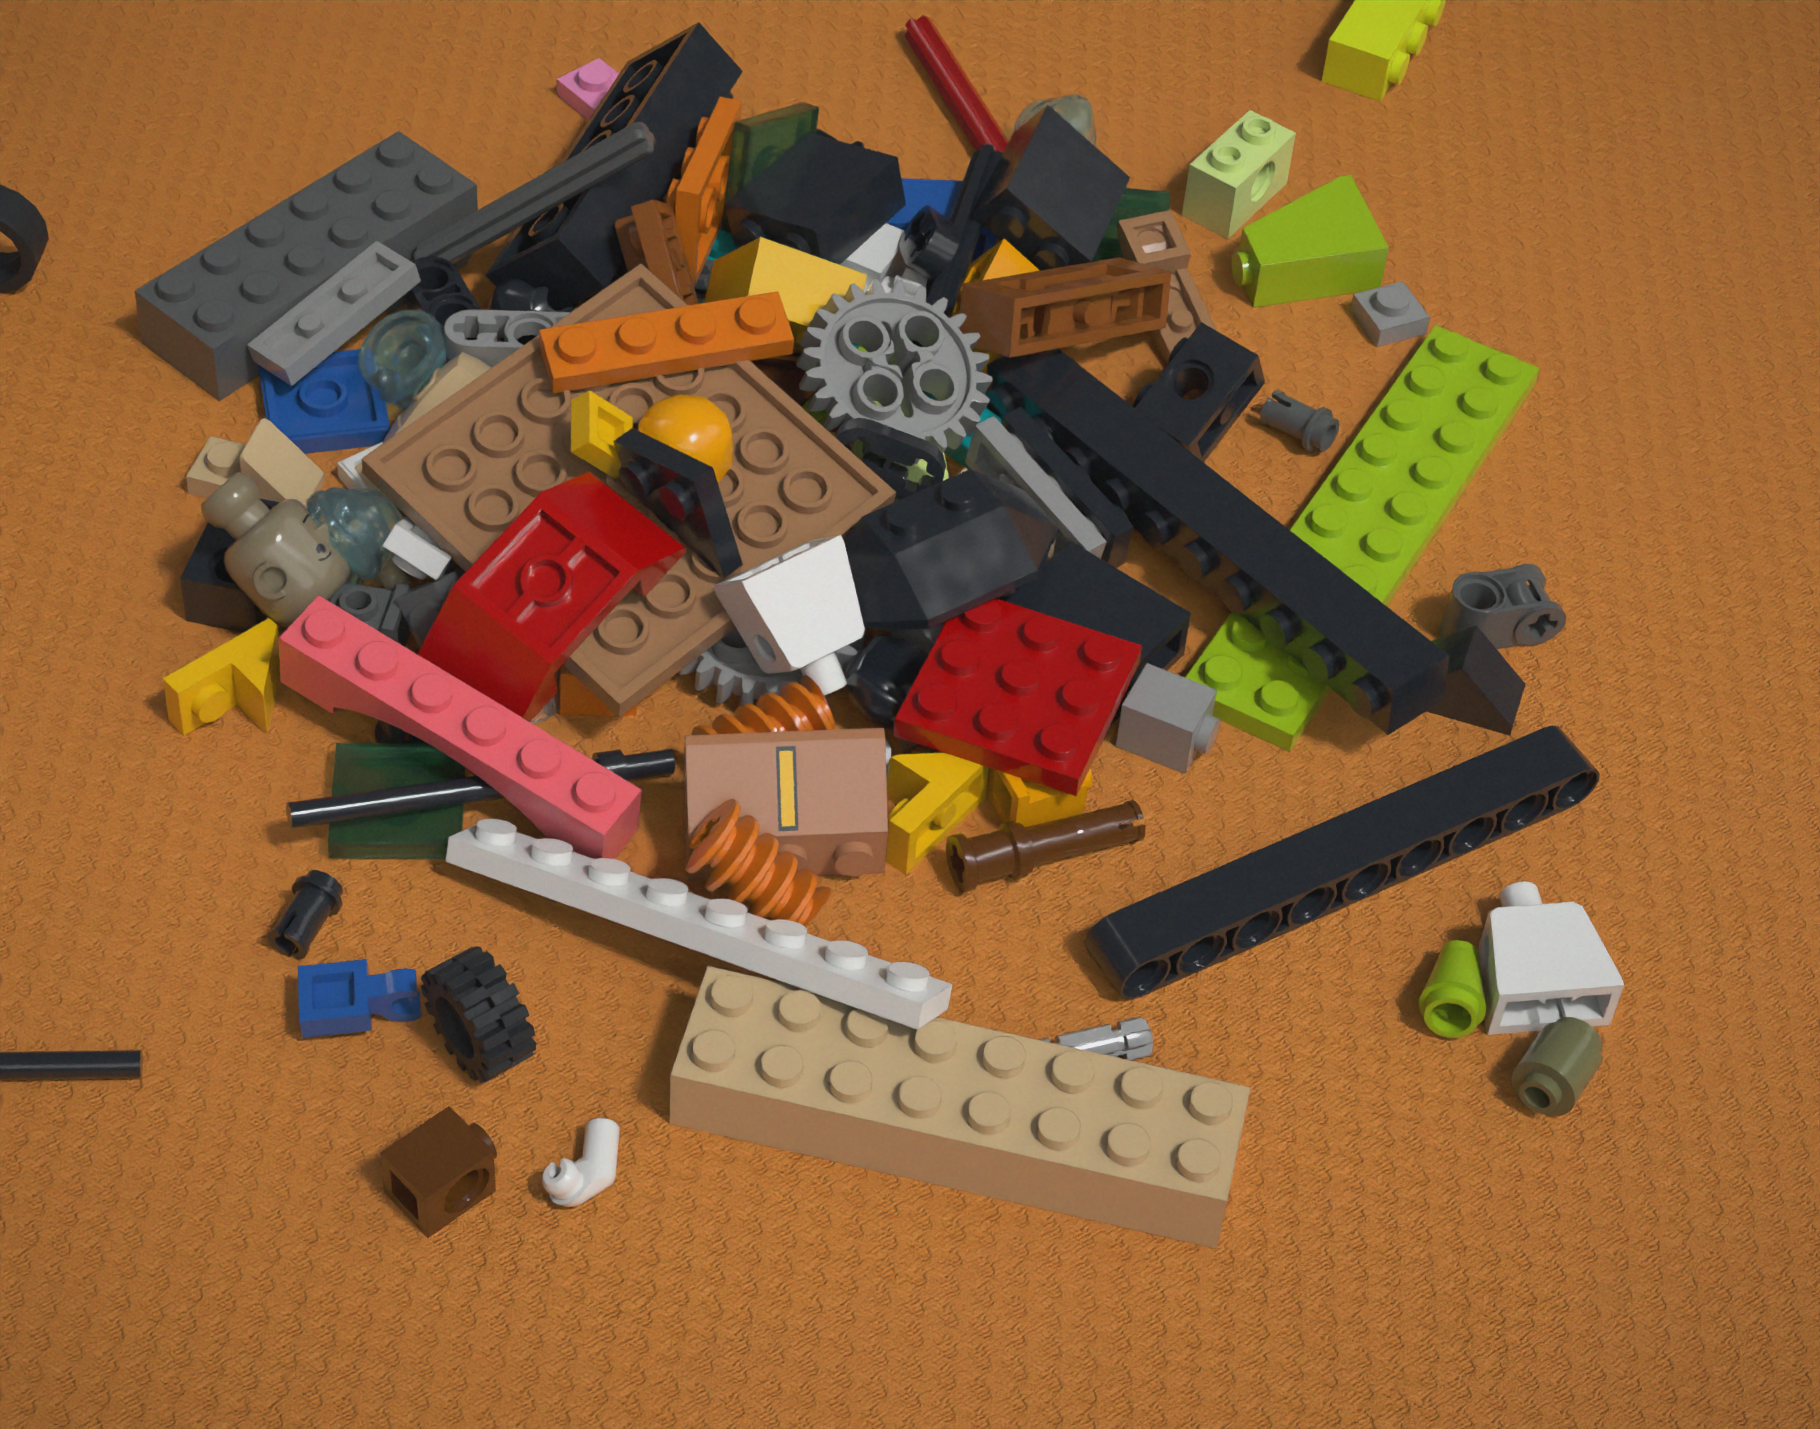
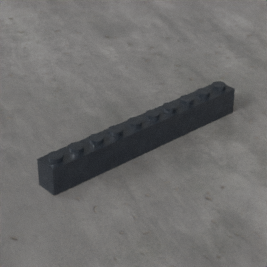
M1060 349L1011 358L1002 356L987 364V375L992 377V382L986 392V396L990 399L987 409L1002 418L1003 415L1022 407L1037 424L1044 426L1049 431L1054 442L1075 464L1082 466L1086 470L1092 483L1109 501L1123 509L1134 529L1142 535L1149 545L1159 548L1180 565L1187 576L1193 580H1198L1218 596L1230 611L1240 614L1255 626L1273 646L1282 648L1304 666L1312 678L1326 684L1347 701L1359 716L1369 719L1389 735L1444 701L1449 655Z

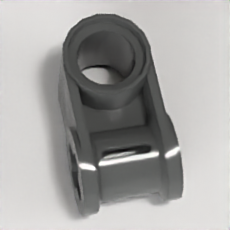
M1522 564L1508 569L1468 572L1460 575L1454 581L1439 632L1440 636L1443 637L1477 625L1496 649L1519 645L1534 646L1554 638L1564 627L1566 614L1560 604L1551 601L1544 589L1546 578L1541 569L1533 564Z

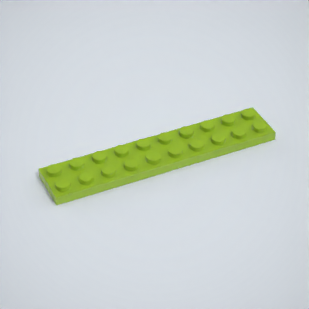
M1435 325L1290 531L1384 605L1388 606L1536 385L1540 368L1517 359L1512 355L1466 338L1461 334ZM1231 612L1185 677L1217 690L1212 716L1289 752L1332 690L1326 684L1312 678L1304 666L1282 648L1273 646L1261 631L1240 614Z

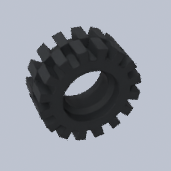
M475 946L426 971L421 977L424 983L421 985L422 995L428 1000V1002L424 1003L428 1014L435 1018L436 1022L433 1026L437 1034L442 1033L446 1040L444 1046L450 1055L455 1053L458 1066L463 1072L468 1070L471 1079L485 1083L533 1056V1051L536 1050V1042L532 1039L535 1036L534 1027L526 1021V1017L530 1016L525 1004L519 1003L516 995L520 993L515 984L509 985L506 980L507 972L501 964L495 966L494 957L488 951L483 953L481 947Z

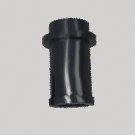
M311 870L306 876L298 877L292 885L293 898L276 925L271 928L267 935L269 943L285 956L290 957L293 953L295 959L305 958L310 950L311 943L327 917L338 914L343 906L341 899L343 888L341 884L331 875L318 870Z

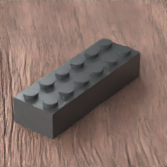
M398 131L135 290L142 344L215 399L221 401L259 376V367L251 357L247 346L248 343L374 242H380L409 261L414 259L413 254L418 243L478 210L477 184Z

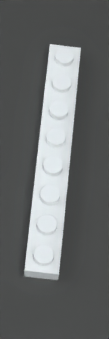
M483 819L478 821L476 825L456 833L448 839L445 862L918 1030L948 1010L952 984L929 976V971L923 966L910 962L891 963L868 955V950L860 944L843 940L830 942L807 934V928L800 923L783 919L767 920L747 913V907L740 902L729 899L710 900L688 892L687 885L677 880L666 878L650 879L630 872V866L622 861L610 858L593 859L573 852L572 845L565 841L551 838L535 839L516 832V826L510 822L499 819Z

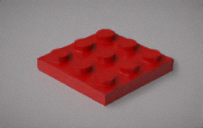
M995 598L945 622L895 717L893 736L1077 797L1140 663L1142 645Z

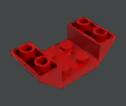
M586 472L540 492L463 574L450 590L417 655L531 722L558 692L554 673L631 589L644 598L686 553L685 547L590 472Z

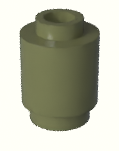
M1574 1017L1560 1018L1556 1022L1549 1023L1542 1028L1513 1070L1511 1077L1513 1088L1525 1106L1534 1112L1549 1116L1565 1115L1572 1110L1601 1066L1603 1045L1597 1031L1585 1021Z

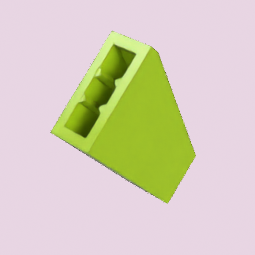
M1344 175L1242 229L1239 252H1235L1232 256V273L1235 283L1238 286L1244 287L1253 308L1360 293L1381 287L1389 247L1352 175Z

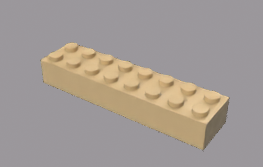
M707 966L670 1074V1124L1217 1248L1251 1087L939 1017L934 1018L917 1030L791 984Z

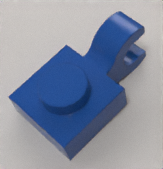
M367 959L298 966L299 1024L303 1038L372 1031L371 1014H379L397 1022H408L421 1018L420 992L417 991V976L414 969H396L383 974L370 975Z

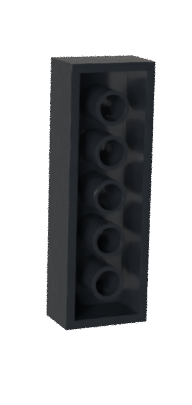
M700 22L627 61L559 164L635 122L645 123L649 131L654 135L656 144L653 153L517 228L485 275L496 287L506 279H521L534 288L545 286L549 290L547 295L548 305L558 311L566 307L575 308L580 301L590 296L594 297L620 278L617 270L624 261V257L617 236L615 222L618 219L633 215L631 206L650 200L667 203L663 197L670 188L673 179L681 180L682 164L687 148H696V136L701 118H710L719 97L733 99L734 95L730 91L743 72Z

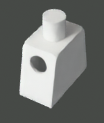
M841 535L810 540L713 586L718 599L759 667L765 673L790 672L800 668L802 675L812 678L821 689L823 695L832 693L847 685L834 651L862 638L865 628L845 543Z
M1517 882L1503 889L1499 896L1502 907H1496L1488 912L1479 943V961L1486 1002L1484 1021L1487 1035L1541 1031L1547 1024L1556 1022L1563 1017L1578 1018L1592 1027L1611 1025L1624 983L1583 906L1575 902L1543 904L1538 887L1532 882Z

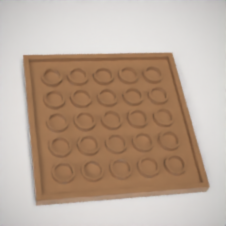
M639 264L549 328L688 305L645 266ZM539 335L362 458V473L441 549L447 552L465 572L540 492L586 472H590L685 547L686 553L644 598L631 589L563 663L618 718L736 628L718 599L713 586L810 540L841 535L844 541L862 516L894 503L896 492L749 360L705 369L703 367L698 368V370L669 375L661 374L656 375V377L572 391L565 390L553 394L540 351ZM590 390L632 416L633 428L638 430L639 422L643 418V413L656 401L678 394L706 397L724 411L732 429L733 462L718 485L743 565L726 578H722L661 522L650 509L630 494L623 485L620 476L614 479L571 453V400Z

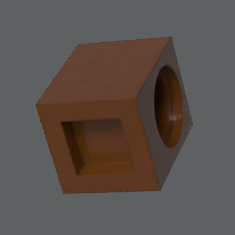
M450 1106L380 1152L384 1193L427 1238L496 1191L494 1159L497 1158V1151L494 1143L481 1126L476 1123L468 1125Z

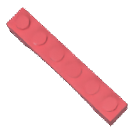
M318 595L279 637L281 683L332 714L338 708L362 713L393 725L435 747L497 790L532 821L546 838L565 841L572 845L573 852L593 859H615L637 833L642 789Z

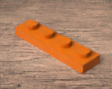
M779 291L540 329L539 346L554 394L565 390L572 391L651 378L661 374L669 375L693 371L703 367L705 369L735 364V362L745 360L753 361L790 355L793 353L794 337Z

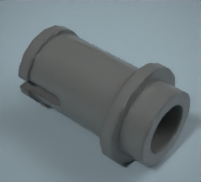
M1275 390L1272 393L1273 399L1267 398L1260 416L1262 424L1268 427L1272 426L1302 441L1303 449L1310 452L1316 449L1326 451L1332 445L1339 430V420L1333 418L1332 410L1325 407L1316 410L1287 396L1280 390Z

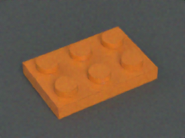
M719 97L710 118H701L696 136V148H687L682 164L681 180L673 179L668 192L667 204L672 205L694 288L726 218L725 203L735 195L742 108V101Z

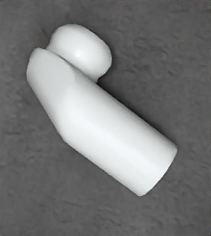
M596 1118L588 1121L585 1125L582 1158L575 1162L566 1158L561 1159V1169L554 1162H551L546 1167L542 1176V1184L549 1193L553 1203L564 1207H577L613 1184L616 1178L620 1127L616 1122L607 1118Z

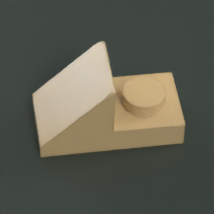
M262 418L246 445L210 436L186 476L188 494L208 498L233 475L241 473L250 477L258 487L259 498L276 502L296 499L308 511L325 482L324 472L266 418Z

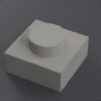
M1403 281L1353 294L1350 312L1376 347L1427 333L1430 316Z

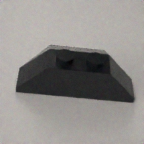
M972 469L862 516L846 537L844 543L864 627L885 631L929 629L1037 580L1047 560L1051 545L1054 544L1057 538V526L1025 490Z

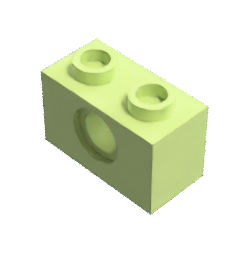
M1249 110L1189 164L1182 216L1226 239L1231 237L1287 184L1296 133L1267 117Z

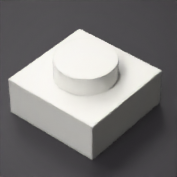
M408 516L395 524L382 545L395 554L392 560L399 568L419 579H425L429 575L438 580L448 571L454 561L447 552L441 549Z

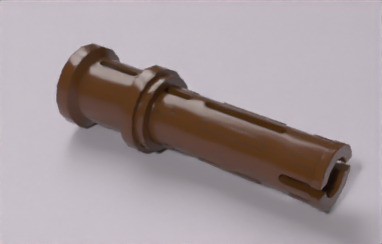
M1130 800L1124 802V804L1030 827H1024L1019 822L1008 821L1001 823L998 831L967 838L962 833L948 836L946 842V855L950 874L957 888L963 893L975 890L978 882L1009 875L1013 880L1027 877L1028 873L1033 871L1034 865L1131 841L1138 842L1143 840L1146 832L1145 825L1133 826V823L1130 821L1144 819V816L1137 802Z

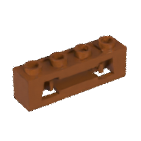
M1118 257L963 283L960 314L964 313L967 317L960 327V331L963 334L979 333L981 337L975 347L1011 358L1166 328L1171 271Z

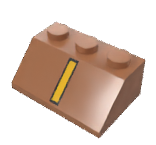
M884 728L685 735L683 825L686 863L693 853V850L690 849L689 841L698 826L719 805L730 799H736L741 808L739 817L745 815L754 816L760 825L758 835L764 833L773 834L779 842L777 853L782 851L792 852L798 860L797 870L803 868L810 869L816 876H860L868 873H885L888 814ZM706 865L693 874L687 872L688 881L707 880L712 868Z

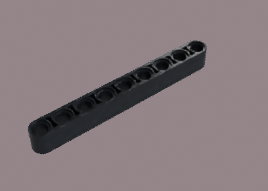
M1559 726L1544 727L1117 910L1102 918L1092 927L1084 941L1085 948L1121 997L1133 1000L1145 996L1579 804L1594 790L1599 781L1600 773Z

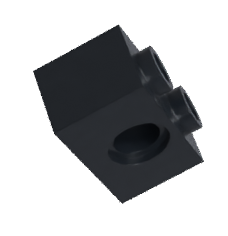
M1201 322L1189 338L1184 337L1175 345L1169 356L1168 366L1155 382H1148L1140 390L1133 407L1202 462H1205L1265 384L1259 355ZM1195 389L1206 391L1196 399L1183 398L1186 393Z

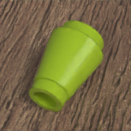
M1453 940L1442 946L1440 955L1419 998V1010L1424 1017L1427 1027L1434 1033L1447 1038H1460L1469 1035L1483 1021L1486 1015V1002L1479 961L1480 953L1473 944L1467 941Z

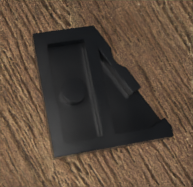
M631 428L613 441L622 466L619 469L620 479L630 494L650 509L661 522L722 578H726L743 565L713 467L634 428Z

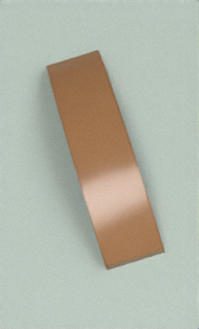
M1171 210L1119 220L1116 227L1124 259L1171 271L1166 328L1149 331L1167 366L1169 356L1175 345L1182 338H1189L1201 322L1217 331L1187 269L1191 252ZM1195 389L1187 394L1191 399H1196L1206 391Z

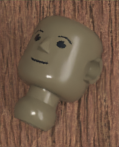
M236 473L201 504L202 514L208 523L214 527L225 529L235 540L224 555V565L227 573L260 611L277 625L283 627L290 626L318 595L328 600L350 576L351 564L349 557L331 536L327 522L320 524L305 506L296 499L284 500L269 510L259 499V491L255 482L244 474Z

